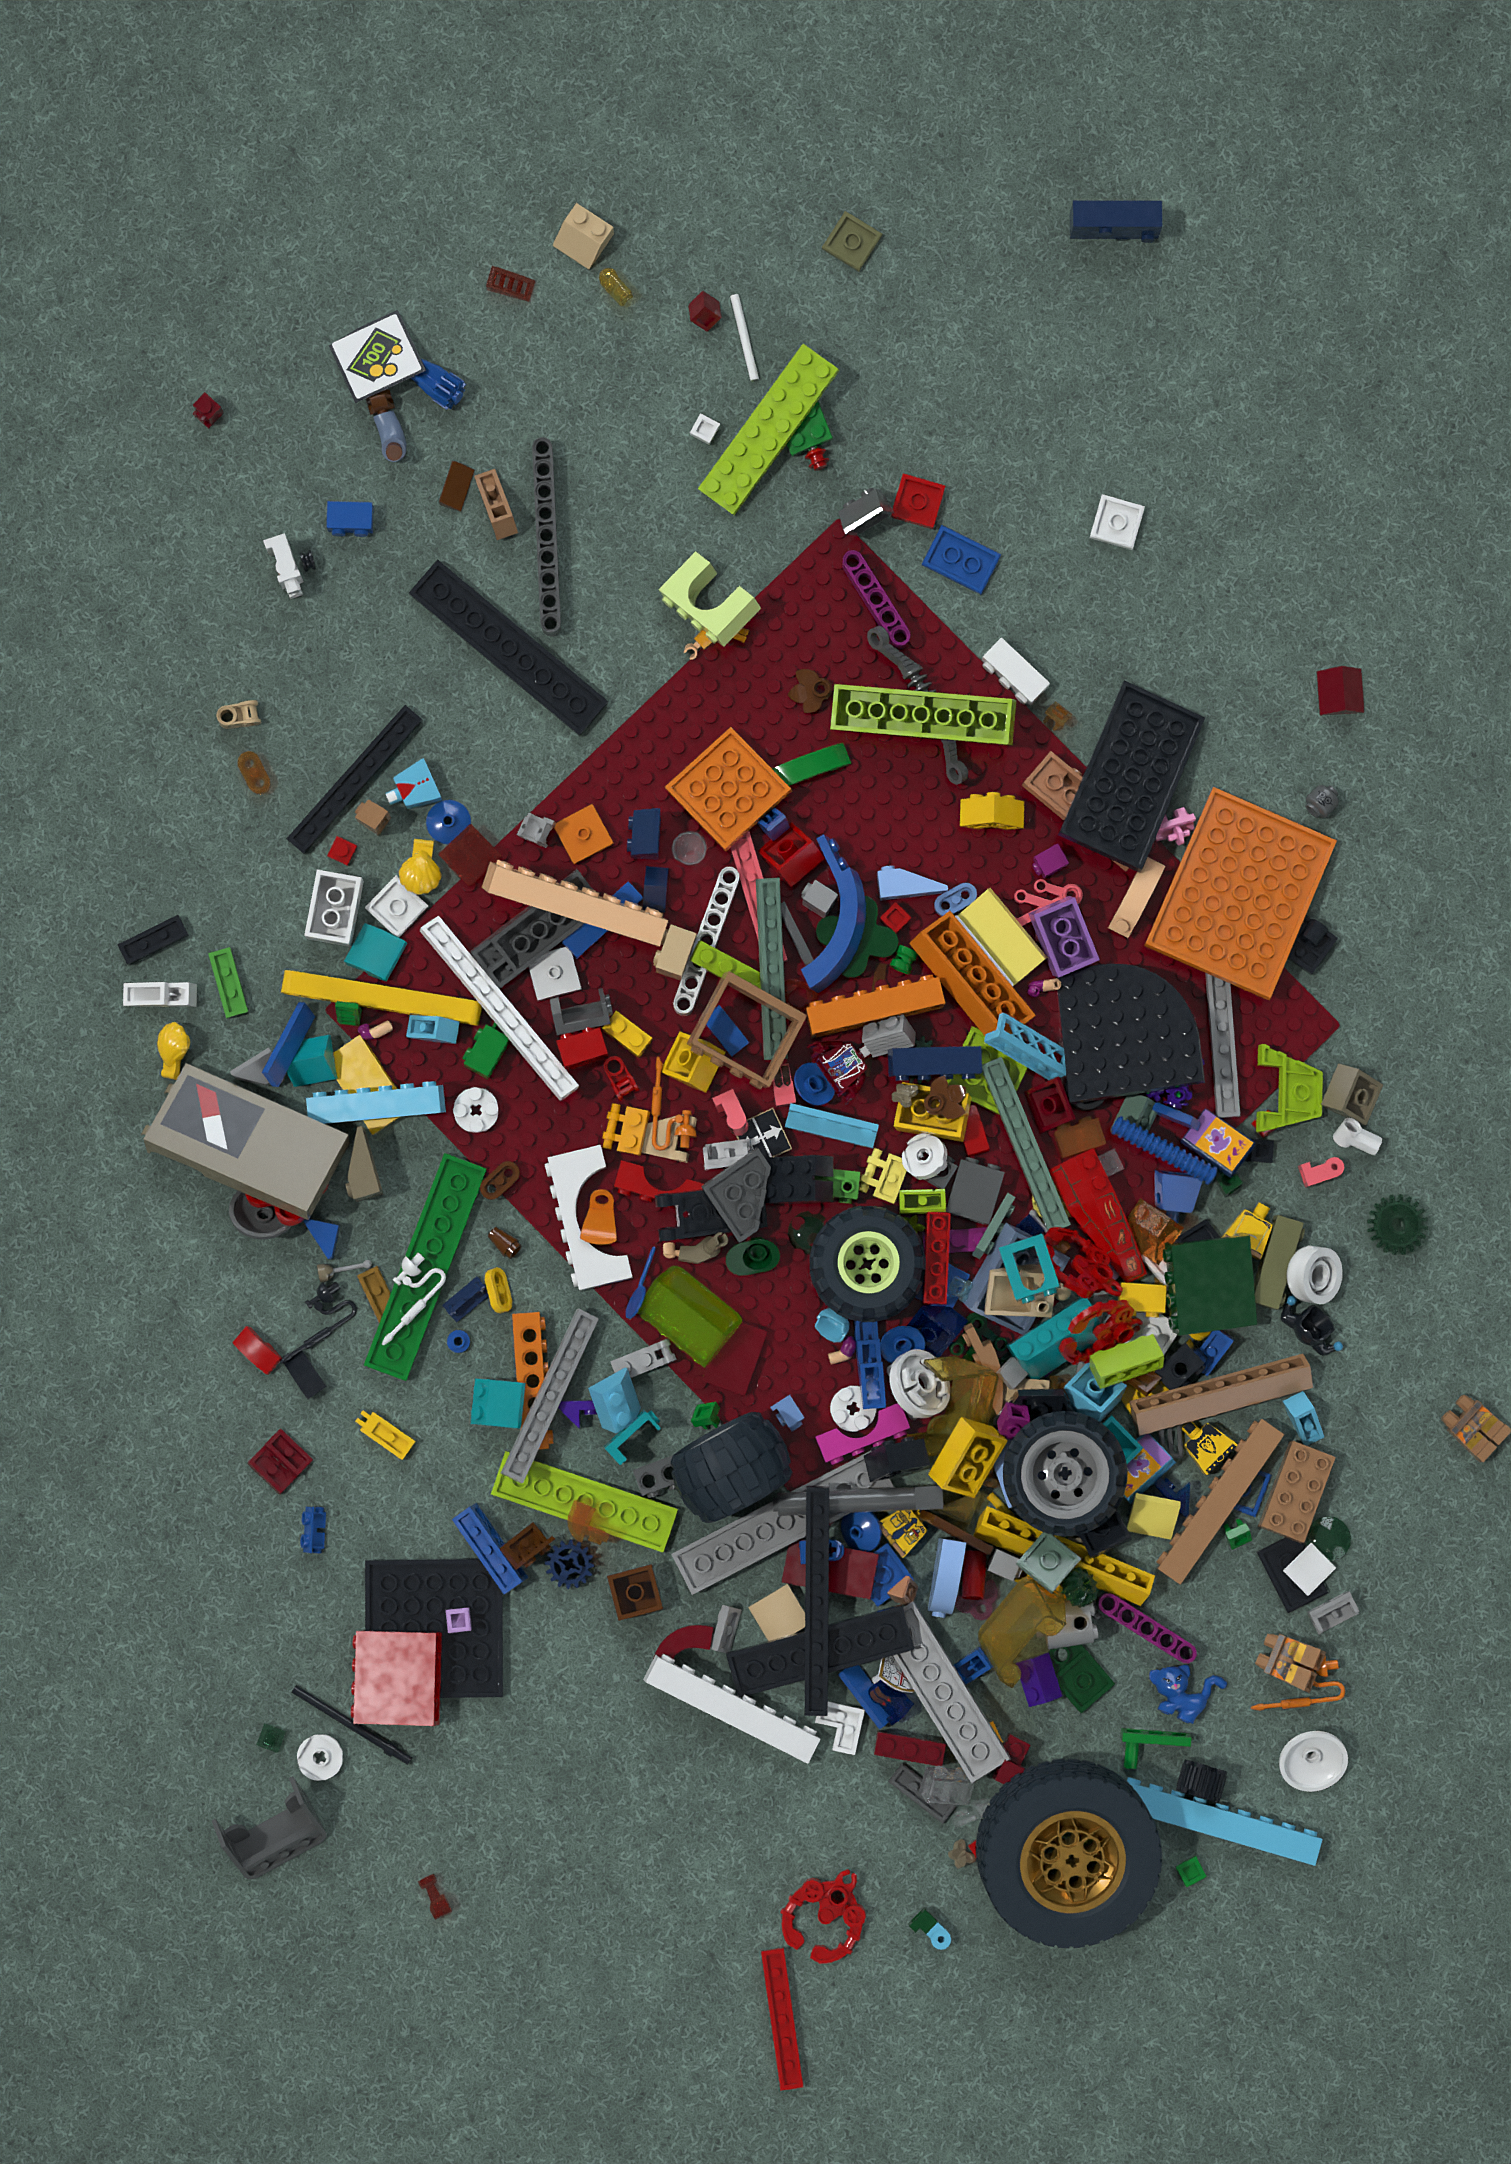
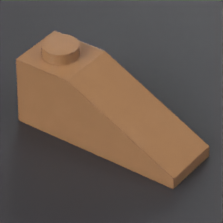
M493 469L475 475L474 478L496 539L499 540L517 534L516 524L496 470Z

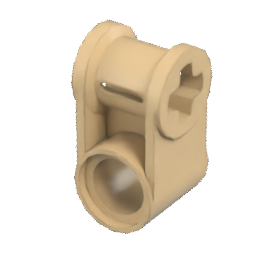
M250 700L222 706L217 712L220 726L225 729L261 724L256 707L258 701ZM232 713L233 719L230 722H224L221 720L222 715Z

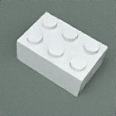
M317 870L304 935L307 939L348 947L352 946L364 883L363 879L356 876Z

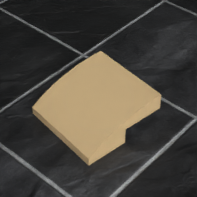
M788 1584L748 1607L768 1641L792 1635L805 1627V1612Z

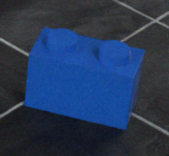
M327 501V530L332 532L333 536H345V533H354V536L366 537L368 533H373L374 506L372 502Z

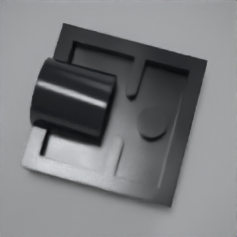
M1305 915L1288 959L1311 975L1338 938L1330 933L1328 928L1321 922Z

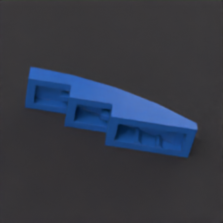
M853 1320L863 1409L886 1408L883 1362H881L877 1321L859 1322Z

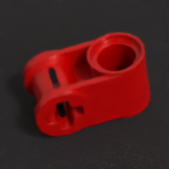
M611 1056L606 1059L604 1070L619 1101L623 1099V1096L632 1091H639L631 1073L628 1072L621 1058ZM617 1061L620 1063L621 1068L618 1072L611 1073L607 1068L608 1063ZM630 1084L629 1086L620 1090L621 1087Z

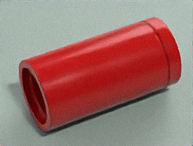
M965 1551L962 1577L963 1599H984L987 1554L981 1551Z

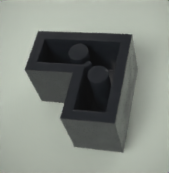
M914 1436L901 1439L900 1443H895V1440L882 1442V1445L871 1448V1452L864 1455L870 1482L890 1479L898 1474L918 1471L930 1465L924 1438L915 1440Z

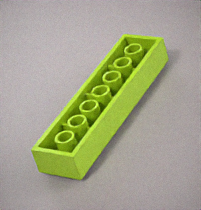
M834 684L830 729L1012 745L1016 700Z

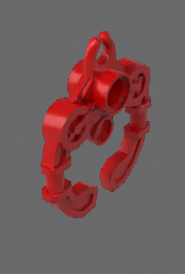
M1061 1227L1049 1228L1044 1237L1050 1245H1046L1058 1281L1065 1288L1075 1291L1083 1298H1090L1094 1293H1100L1101 1291H1105L1113 1296H1121L1123 1288L1113 1279V1271L1108 1266L1110 1258L1105 1251L1097 1248L1089 1239L1086 1240L1078 1235L1076 1230L1073 1231ZM1061 1240L1067 1241L1070 1244L1072 1242L1076 1243L1081 1247L1080 1251L1085 1252L1087 1255L1086 1258L1076 1255L1071 1261V1267L1080 1274L1078 1278L1071 1274L1067 1276L1061 1272V1267L1056 1265L1052 1259L1055 1254L1052 1246L1058 1245Z
M1109 1300L1106 1303H1102V1301L1096 1302L1095 1305L1079 1313L1068 1327L1072 1334L1081 1333L1091 1319L1101 1316L1103 1312H1106L1110 1317L1105 1324H1099L1094 1328L1093 1334L1098 1340L1095 1341L1092 1348L1085 1349L1083 1353H1080L1079 1350H1076L1077 1342L1075 1339L1069 1337L1063 1339L1059 1346L1061 1355L1072 1365H1078L1079 1362L1090 1363V1355H1093L1099 1350L1105 1351L1115 1347L1117 1343L1122 1344L1129 1341L1134 1336V1333L1141 1329L1139 1325H1142L1143 1321L1139 1318H1132L1134 1309L1127 1300Z
M848 1869L840 1872L836 1879L832 1881L821 1882L816 1878L807 1879L793 1895L790 1894L789 1902L780 1911L783 1914L782 1933L784 1939L789 1946L796 1950L804 1943L805 1939L802 1932L794 1928L792 1923L796 1916L793 1914V1911L797 1905L801 1907L804 1900L811 1903L819 1901L818 1920L822 1924H829L838 1916L843 1915L844 1922L850 1927L846 1931L848 1938L844 1944L840 1942L838 1947L832 1950L824 1945H815L810 1958L819 1964L831 1963L847 1954L851 1955L854 1944L861 1938L860 1934L862 1925L865 1922L866 1912L865 1908L857 1903L853 1893L857 1884V1874H851V1883L845 1884L843 1882V1877L850 1874ZM839 1890L843 1892L845 1897L841 1900H836L832 1897V1893Z

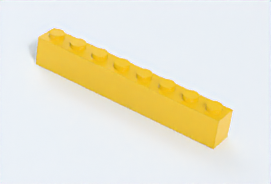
M987 1506L978 1519L973 1536L1022 1557L1043 1532L1035 1529L1025 1521ZM1053 1535L1081 1558L1080 1562L1068 1574L1069 1577L1139 1606L1150 1595L1155 1575L1104 1554L1090 1558L1085 1546L1061 1536Z

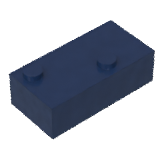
M1073 200L1070 210V239H1141V242L1151 243L1159 238L1162 229V201Z

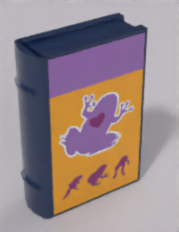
M1205 1108L1197 1118L1201 1124L1199 1130L1196 1131L1190 1128L1182 1138L1181 1144L1211 1165L1216 1166L1219 1172L1232 1178L1255 1148V1142Z

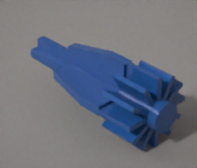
M421 359L426 371L411 377V379L434 402L446 410L448 408L452 409L453 404L457 405L463 397L464 387L466 386L465 381L452 372L448 373L440 366Z

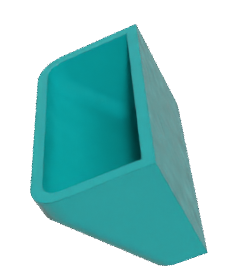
M1080 1297L1052 1315V1317H1049L1006 1345L1012 1356L1028 1373V1378L1040 1379L1067 1361L1059 1351V1346L1063 1339L1073 1337L1077 1342L1076 1350L1080 1352L1098 1340L1093 1334L1094 1328L1101 1324L1098 1316L1091 1319L1087 1327L1079 1334H1072L1068 1330L1071 1321L1079 1313L1092 1306L1088 1298Z

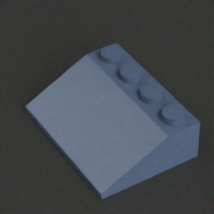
M1006 1223L961 1301L971 1311L1023 1335L1028 1332L1036 1317L984 1314L989 1271L1005 1268L999 1248L1033 1237L1025 1231ZM1035 1248L1013 1255L1017 1266L1027 1264L1040 1265ZM1054 1249L1055 1254L1052 1259L1056 1265L1061 1267L1060 1271L1062 1272L1070 1257Z

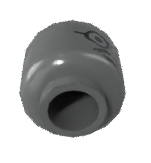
M1318 785L1306 797L1307 804L1305 807L1307 811L1315 818L1328 817L1339 805L1338 792L1330 785L1328 787Z

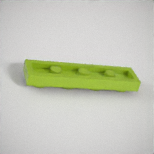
M698 941L689 959L690 962L722 978L725 972L730 971L761 989L760 972L703 941Z

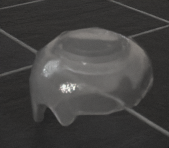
M694 831L680 833L673 840L672 852L677 861L685 865H693L702 861L706 856L708 847L703 836Z

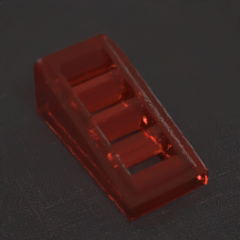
M492 266L486 289L530 302L535 280ZM497 275L501 276L498 285L495 284ZM509 278L508 286L504 288L505 279ZM516 280L518 281L516 291H513V284ZM523 282L527 283L525 293L521 294Z

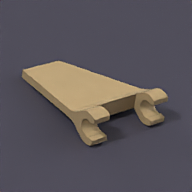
M676 1116L657 1122L656 1143L658 1146L665 1144L667 1123ZM690 1116L689 1125L695 1128L697 1119ZM653 1122L648 1123L641 1153L687 1163L689 1154L676 1151L679 1137L674 1136L676 1128L682 1124L677 1122L672 1124L670 1144L665 1150L659 1151L652 1145Z

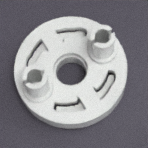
M919 1349L910 1350L898 1356L893 1364L887 1367L892 1393L898 1404L907 1412L912 1420L929 1418L940 1413L947 1406L951 1392L950 1381L943 1365L929 1352ZM919 1378L922 1379L925 1389L921 1387Z

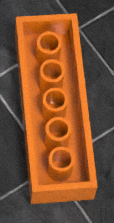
M951 911L921 931L909 943L935 976L939 977L940 982L984 1036L996 1030L999 1014L1006 1013L1024 1025L1036 1016ZM1005 1023L1004 1030L1012 1034L1009 1024Z
M926 975L920 977L918 982L912 983L911 980L898 982L897 987L889 988V985L876 987L875 992L867 993V990L855 992L853 997L845 998V995L831 998V1002L824 1004L823 1000L809 1003L810 1006L806 1008L805 1013L811 1039L864 1027L869 1023L884 1021L893 1016L897 1017L903 1014L907 1017L942 1009L945 1005L939 977L934 978L933 975Z

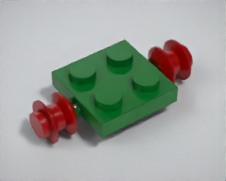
M819 401L816 402L787 442L792 457L809 450L805 459L811 460V464L808 467L809 469L814 468L815 471L825 468L827 466L826 463L829 461V458L823 457L826 450L817 448V446L833 440Z

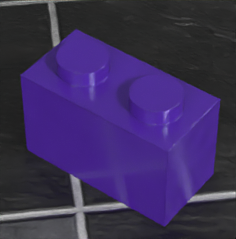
M1049 1652L1015 1663L1029 1707L1062 1697Z

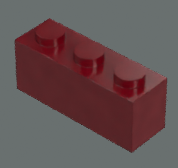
M877 1731L873 1754L942 1767L946 1744L944 1742Z

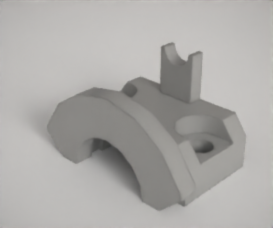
M528 813L527 817H524L517 835L546 848V838L552 828L555 827L556 822Z

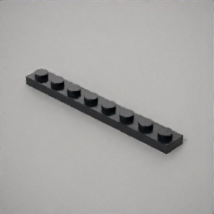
M404 705L286 839L305 854L423 720L409 707Z

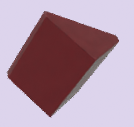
M1339 666L1316 672L1320 716L1364 713L1362 673L1360 668Z
M1059 1076L1024 1091L1040 1133L1070 1123L1076 1119Z

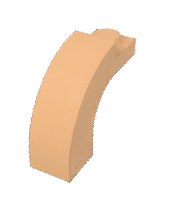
M1147 857L1140 873L1136 872L1124 899L1108 927L1109 929L1129 938L1165 868L1164 865Z

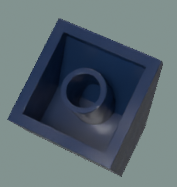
M660 808L634 810L633 816H629L628 830H632V839H627V852H631V858L658 860L661 824Z

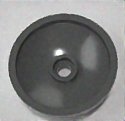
M237 1191L231 1199L229 1206L231 1222L241 1234L260 1240L271 1239L284 1234L292 1227L279 1222L274 1206L254 1207L247 1201L245 1193Z

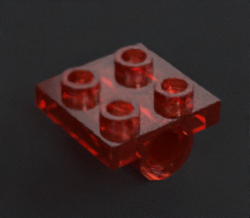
M469 824L438 854L469 888L487 872L490 862L496 863L497 860L502 858V855L472 824Z

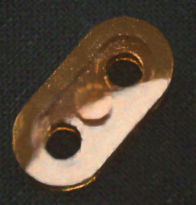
M247 751L242 753L237 763L249 789L257 795L265 794L270 789L271 781L261 760L254 752ZM252 760L254 762L253 766L250 768L246 767L245 765L246 761ZM257 780H263L264 784L262 787L256 786Z

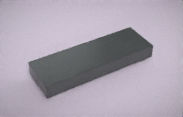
M785 902L781 903V919L804 965L807 966L814 959Z
M902 1763L888 1781L942 1824L957 1806Z

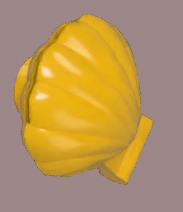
M414 839L412 857L405 861L399 870L400 883L407 891L420 895L429 893L438 886L442 875L440 868L432 860L434 841Z
M176 1022L166 1024L159 1032L157 1041L158 1051L163 1060L161 1075L164 1078L177 1080L180 1075V1062L190 1046L189 1036L184 1028Z

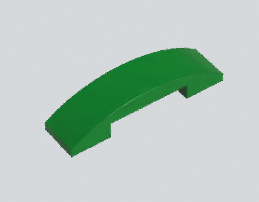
M840 743L798 757L774 767L772 770L788 786H791L825 772H832L850 765L851 761L844 743Z

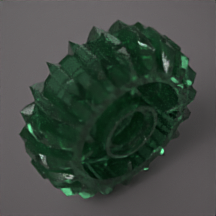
M1393 1194L1389 1195V1203L1384 1197L1381 1198L1383 1206L1375 1203L1373 1206L1377 1212L1369 1211V1215L1373 1216L1374 1219H1368L1366 1222L1373 1224V1227L1368 1228L1367 1232H1375V1235L1370 1240L1374 1241L1378 1238L1379 1242L1376 1244V1247L1380 1248L1384 1244V1253H1387L1392 1248V1255H1397L1398 1249L1401 1255H1405L1406 1247L1410 1252H1413L1414 1247L1412 1243L1419 1247L1421 1242L1417 1238H1426V1235L1421 1233V1230H1428V1226L1422 1225V1222L1428 1221V1218H1421L1419 1215L1424 1213L1425 1210L1420 1209L1417 1211L1415 1209L1419 1205L1417 1201L1410 1205L1411 1197H1407L1405 1202H1403L1402 1194L1398 1195L1397 1201ZM1394 1219L1401 1220L1403 1227L1400 1231H1396L1392 1227Z

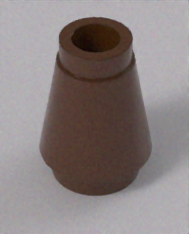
M497 1227L493 1228L488 1234V1238L500 1253L509 1259H512L522 1247L518 1239Z

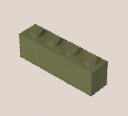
M1275 1215L1271 1222L1273 1226L1254 1280L1256 1305L1279 1310V1306H1283L1286 1294L1283 1292L1285 1286L1288 1285V1264L1293 1255L1298 1251L1296 1250L1298 1241H1302L1305 1229L1302 1228L1303 1222Z

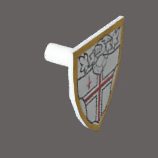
M894 1656L882 1658L879 1672L872 1678L873 1683L879 1685L884 1682L901 1692H915Z

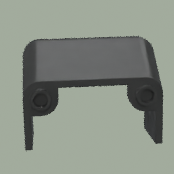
M293 1776L289 1780L294 1792L290 1793L285 1799L287 1809L250 1830H247L243 1825L237 1824L231 1825L224 1830L216 1819L212 1820L222 1849L247 1879H255L320 1844L326 1838L325 1829L308 1796Z

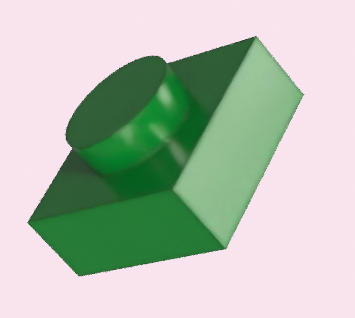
M1196 1856L1175 1866L1186 1887L1207 1877Z

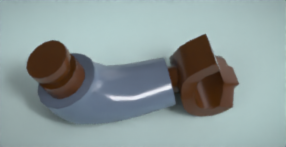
M385 389L366 398L370 415L378 414L373 418L380 436L384 458L391 462H397L405 456L407 444L404 432L394 411L388 412L389 409L395 408L390 389Z

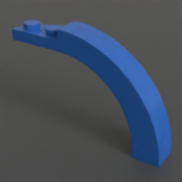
M824 834L816 840L838 885L840 914L836 930L829 944L814 961L801 969L809 988L817 993L832 984L851 962L860 944L866 918L865 893L859 874L848 866L843 857H840L838 853L840 848L835 839H830Z

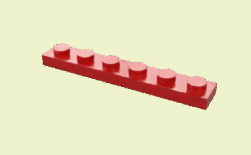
M784 1947L761 1950L780 2091L803 2088Z

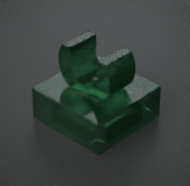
M264 1723L256 1745L278 1753L286 1731Z

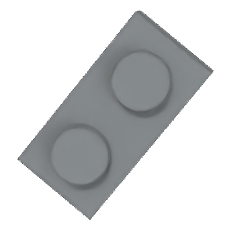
M722 1605L721 1611L718 1614L716 1630L711 1639V1650L722 1653L730 1652L741 1609Z

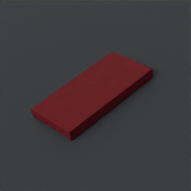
M799 1539L788 1545L782 1583L805 1587L806 1564H801L799 1541L806 1540ZM836 1547L829 1548V1553L833 1554V1552H836ZM844 1548L845 1551L842 1558L836 1561H829V1592L871 1600L880 1554Z

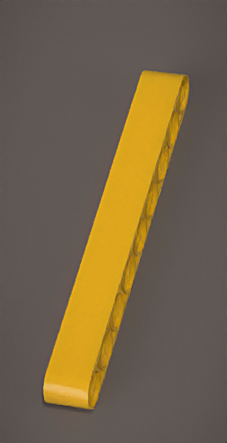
M290 970L284 971L281 993L335 1003L337 1001L358 1003L360 1007L408 1015L439 1016L470 1025H479L482 1010L480 1003L474 1000Z

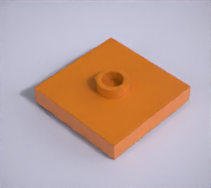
M593 804L557 822L554 827L574 865L614 844Z

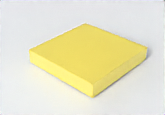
M1136 1493L1127 1523L1128 1531L1171 1540L1181 1501Z

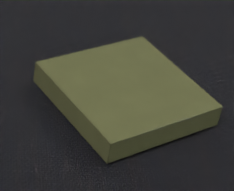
M845 211L823 244L822 250L859 272L883 234Z

